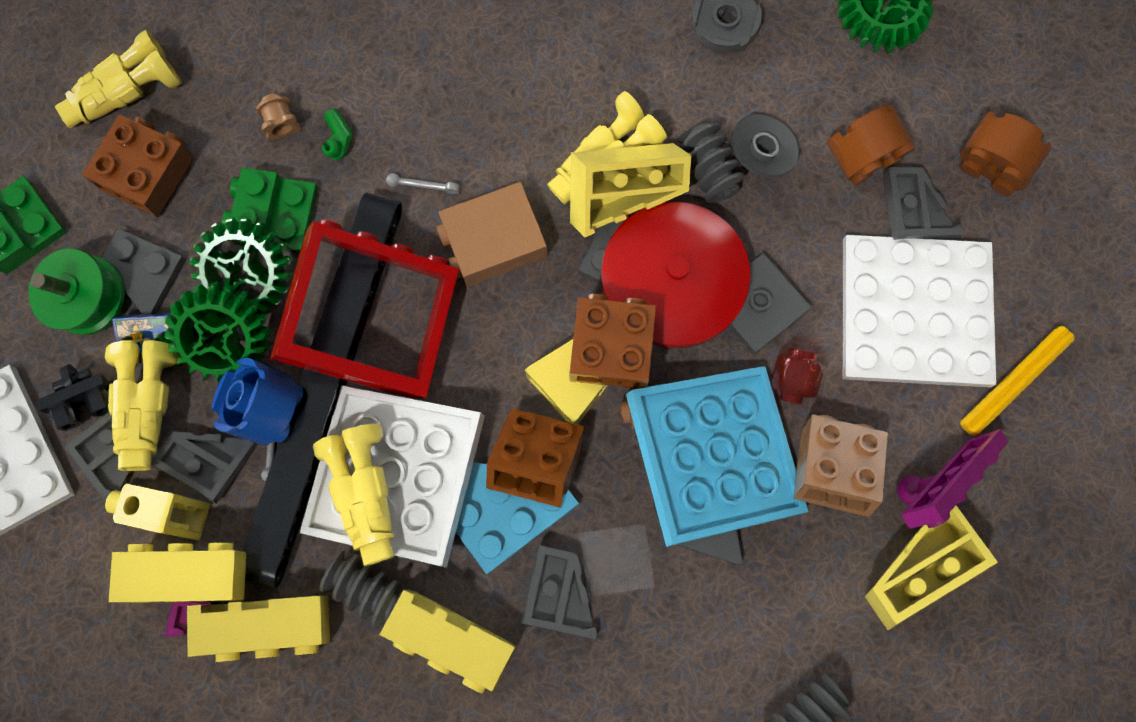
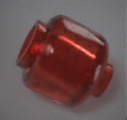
M789 347L788 353H780L777 356L771 378V386L774 390L781 392V400L802 405L803 398L812 399L817 396L824 373L823 363L817 360L818 354Z

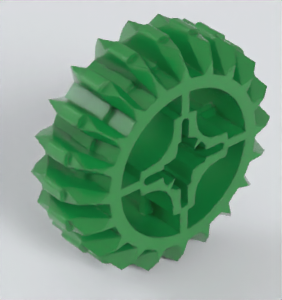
M838 0L837 18L843 19L841 30L851 29L849 40L857 37L861 38L860 48L870 43L873 44L874 53L879 51L881 46H884L889 54L895 47L902 51L909 43L914 44V42L918 41L922 32L924 33L929 26L934 10L931 6L933 0H890L889 5L886 6L883 12H880V10L888 0Z
M229 218L226 220L225 225L221 222L212 225V232L205 231L201 234L200 237L203 243L199 242L193 247V250L199 256L190 259L189 264L199 268V271L191 274V279L201 280L207 289L211 283L218 282L222 291H224L227 285L233 284L234 294L239 296V289L245 286V283L254 286L257 284L264 286L265 289L262 293L248 295L246 299L249 304L259 301L260 306L256 311L258 314V310L262 313L269 312L272 309L271 304L278 305L283 300L280 293H287L290 286L284 280L291 279L294 272L284 268V266L290 264L293 258L291 256L282 257L281 252L287 248V244L285 242L278 245L274 243L273 240L278 235V232L275 230L265 235V223L259 222L252 228L250 218H244L240 223L235 218ZM226 240H242L246 242L245 247L241 248L238 253L220 250V247ZM259 251L264 256L268 268L264 267L260 263L258 257ZM243 260V270L247 273L241 276L242 273L240 271L242 267L237 263ZM217 268L225 275V283L222 281Z
M218 282L211 283L208 289L203 284H200L193 289V292L190 290L185 291L180 296V300H176L171 305V313L166 317L164 323L169 326L165 331L164 338L173 341L169 345L168 352H179L180 356L177 358V364L187 362L190 365L189 375L198 370L202 372L203 381L208 380L211 375H214L219 383L227 370L235 372L241 366L236 362L242 358H251L262 362L264 359L263 353H266L270 346V342L266 339L271 334V328L263 326L267 321V314L256 313L260 306L259 301L252 302L251 304L246 301L248 297L247 291H243L237 296L234 294L233 284L227 285L224 291L221 290ZM191 319L195 322L194 327L199 333L198 340L193 333ZM239 325L242 328L245 336V348L240 343L242 339L239 337L236 328Z

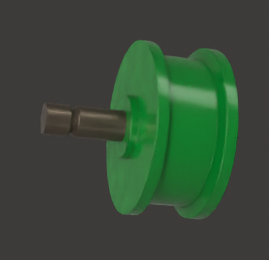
M61 249L48 255L36 267L29 284V302L37 319L50 328L66 330L77 335H93L106 329L113 323L112 318L119 315L124 302V282L117 268L103 258L91 256L77 249Z

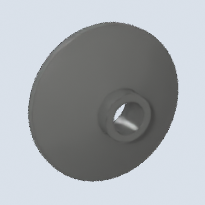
M763 114L749 115L742 118L732 131L731 146L736 158L745 168L759 176L768 178L784 176L794 168L798 161L799 146L794 134L784 123L776 118Z

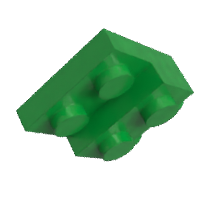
M241 168L240 177L234 176L231 180L230 195L234 198L232 211L226 210L224 212L222 224L225 225L226 220L229 218H235L238 223L244 218H250L252 228L257 223L263 222L265 223V235L273 230L278 232L277 238L273 240L276 245L285 242L287 248L283 251L300 254L306 230L311 224L318 186L312 182L280 178L277 172ZM231 240L234 244L246 245L245 241Z
M22 176L0 191V271L8 275L67 233L33 184L25 176Z

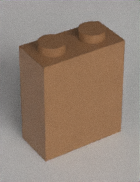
M521 181L438 212L442 221L441 225L436 226L443 247L451 245L454 257L448 258L449 263L452 267L459 269L457 279L463 277L466 287L548 257L546 243Z

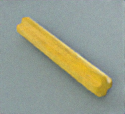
M1059 326L1054 329L961 420V427L971 436L980 434L1074 341V334L1065 326Z

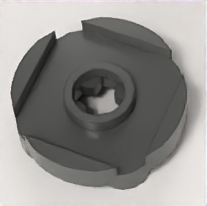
M696 0L691 16V26L694 31L695 40L717 52L744 51L758 34L762 21V9L759 4L757 6L754 0ZM724 12H728L731 14L730 18L735 21L726 24L721 22L718 17H722Z

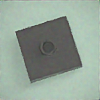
M764 253L749 264L750 286L748 295L738 316L729 326L753 355L812 308Z

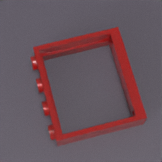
M323 219L320 222L314 221L306 230L270 359L415 400L426 398L459 269L449 266V261L442 257L429 255L425 258L413 254L414 249L406 245L392 244V246L380 243L378 242L379 238L370 233L357 232L355 235L343 231L342 226L334 221ZM321 241L439 279L414 378L292 344Z

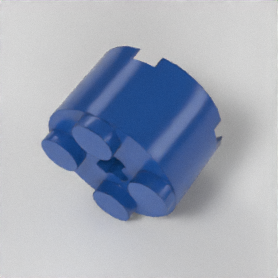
M251 358L238 360L236 363L241 366L235 372L227 370L216 389L212 411L218 413L219 422L213 421L215 428L221 432L259 445H268L274 441L278 443L283 442L289 434V422L295 407L302 399V386L296 384L292 375Z

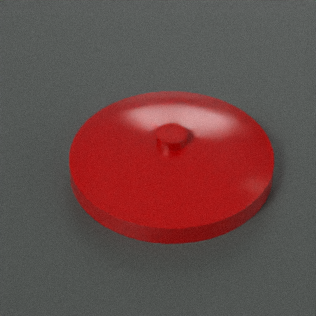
M665 202L648 210L646 208L639 210L628 217L614 232L603 256L601 269L603 294L609 297V301L625 302L627 298H639L646 300L648 305H656L652 345L676 349L689 348L706 343L717 337L738 316L746 301L750 286L749 259L737 233L720 216L694 204Z

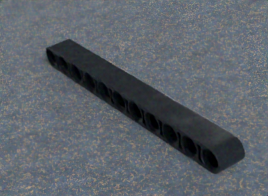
M364 193L349 233L355 235L357 232L370 233L379 238L378 242L392 246L402 215V202ZM347 249L343 250L310 349L351 361L355 360L386 262ZM303 369L299 385L303 388L302 399L296 405L289 422L290 430L287 438L283 442L278 443L242 552H246L245 580L272 588H277L282 582L320 462L314 454L313 444L327 437L341 385L346 386V380Z

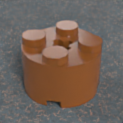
M892 104L888 107L886 105L881 106L849 124L850 128L846 130L847 135L842 136L840 131H838L826 142L847 180H850L853 186L873 176L872 173L881 167L884 170L902 161L904 159L903 156L916 149L913 145V139Z
M988 112L984 115L960 153L963 161L960 169L973 178H978L981 174L993 182L991 187L996 192L1005 196H1011L1013 191L1024 190L1051 151V144L1049 141L1044 145L1040 140L1044 133L1031 122L1010 113H1006L1003 118L993 117L996 112Z

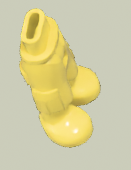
M144 30L136 36L133 45L121 56L115 53L111 54L98 64L92 72H88L83 77H80L71 91L68 90L65 93L67 99L57 104L55 108L66 126L72 128L82 121L85 124H89L91 120L98 119L117 108L125 107L127 104L141 98L144 93L141 86L148 82L157 80L169 88H176L182 84V81L171 64L166 60L167 56L159 43L148 30Z
M624 91L616 98L615 105L618 116L609 128L601 125L596 127L582 140L580 146L574 152L658 145L667 139V135L663 127L653 116L647 114L644 117L637 101L628 92ZM636 130L624 143L619 141L629 132ZM571 155L565 160L561 168L556 170L558 175L547 184L548 188L564 205L570 201Z
M123 340L111 343L106 347L105 360L108 364L114 366L117 371V380L109 385L108 409L112 416L113 452L119 455L118 470L147 471L151 469V455L157 453L162 416L165 415L168 407L169 387L160 381L163 368L175 365L179 357V352H168L170 345L168 343L154 340L143 342V380L138 384L135 383V369L139 364L140 357L138 344L131 340Z
M365 424L343 430L342 436L329 435L313 444L315 456L320 461L326 462L333 475L328 488L334 502V507L340 513L344 530H346L352 541L354 550H360L364 566L394 557L390 540L394 539V533H390L392 532V520L387 497H389L388 486L386 485L383 468L373 466L371 460V447L379 443L384 435L380 424ZM348 452L355 467V472L352 476L346 462Z

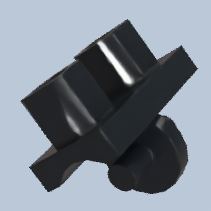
M71 364L60 368L61 379L52 383V388L55 392L35 400L38 411L48 414L56 429L69 431L80 426L82 423L77 408L87 404L90 415L94 417L104 416L109 412V385L113 384L115 380L108 381L101 373L93 376L89 368L78 372Z

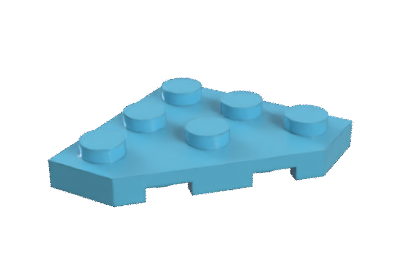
M473 462L456 533L488 575L579 505L569 490L561 508L486 488L487 464Z

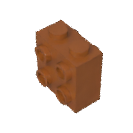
M119 114L83 171L82 176L97 189L158 218L194 157L184 147L186 142L174 133L166 131L163 135L155 131V127L142 118L135 117L134 120H131Z
M588 294L586 298L578 297L569 372L570 381L635 389L647 387L656 305H648L646 300L639 298H627L625 302L609 301L608 296L601 294Z
M511 408L487 461L486 488L561 508L582 453L585 426Z

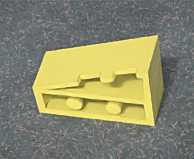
M674 143L571 152L570 223L585 238L594 234V230L613 221L617 224L626 220V215L644 207L648 210L688 192L691 155Z
M956 505L950 511V518L945 523L934 528H928L927 525L921 526L865 596L887 630L897 626L998 563Z
M174 543L168 544V551L154 552V545L129 544L128 552H112L109 602L244 601L246 552L233 550V543H208V551H193L194 544Z
M403 590L379 634L394 642L393 646L412 656L416 653L428 659L427 664L432 668L447 675L452 671L464 677L462 683L483 694L485 689L493 691L496 688L517 647L515 644L411 590Z
M329 596L187 606L188 657L215 654V662L240 660V652L255 651V659L280 656V648L294 647L295 655L319 653V645L330 644Z

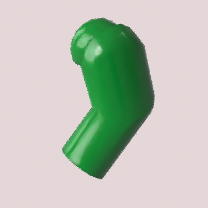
M331 109L324 114L323 118L330 128L332 135L326 140L328 144H322V152L328 158L339 160L346 156L353 139V133L338 109Z

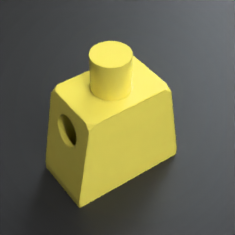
M572 339L527 367L525 373L527 379L567 422L578 425L608 386L570 381Z
M125 484L121 491L113 490L108 495L105 507L108 513L114 514L113 520L115 523L200 541L210 503L173 493Z

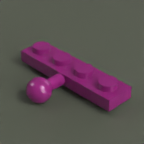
M1001 429L968 439L937 475L924 479L916 475H907L900 479L896 487V493L903 503L909 505L901 514L909 529L927 525L928 528H934L949 520L950 511L955 505L967 498L966 492L972 485L983 479L984 475L982 473L986 468L999 460L998 454L1008 443Z

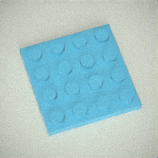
M765 366L634 389L626 393L666 547L808 512L806 502L793 499L796 468Z

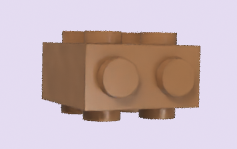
M812 414L801 431L793 499L870 517L883 502L888 432L876 430L867 424L855 425L838 421L829 415L817 416Z

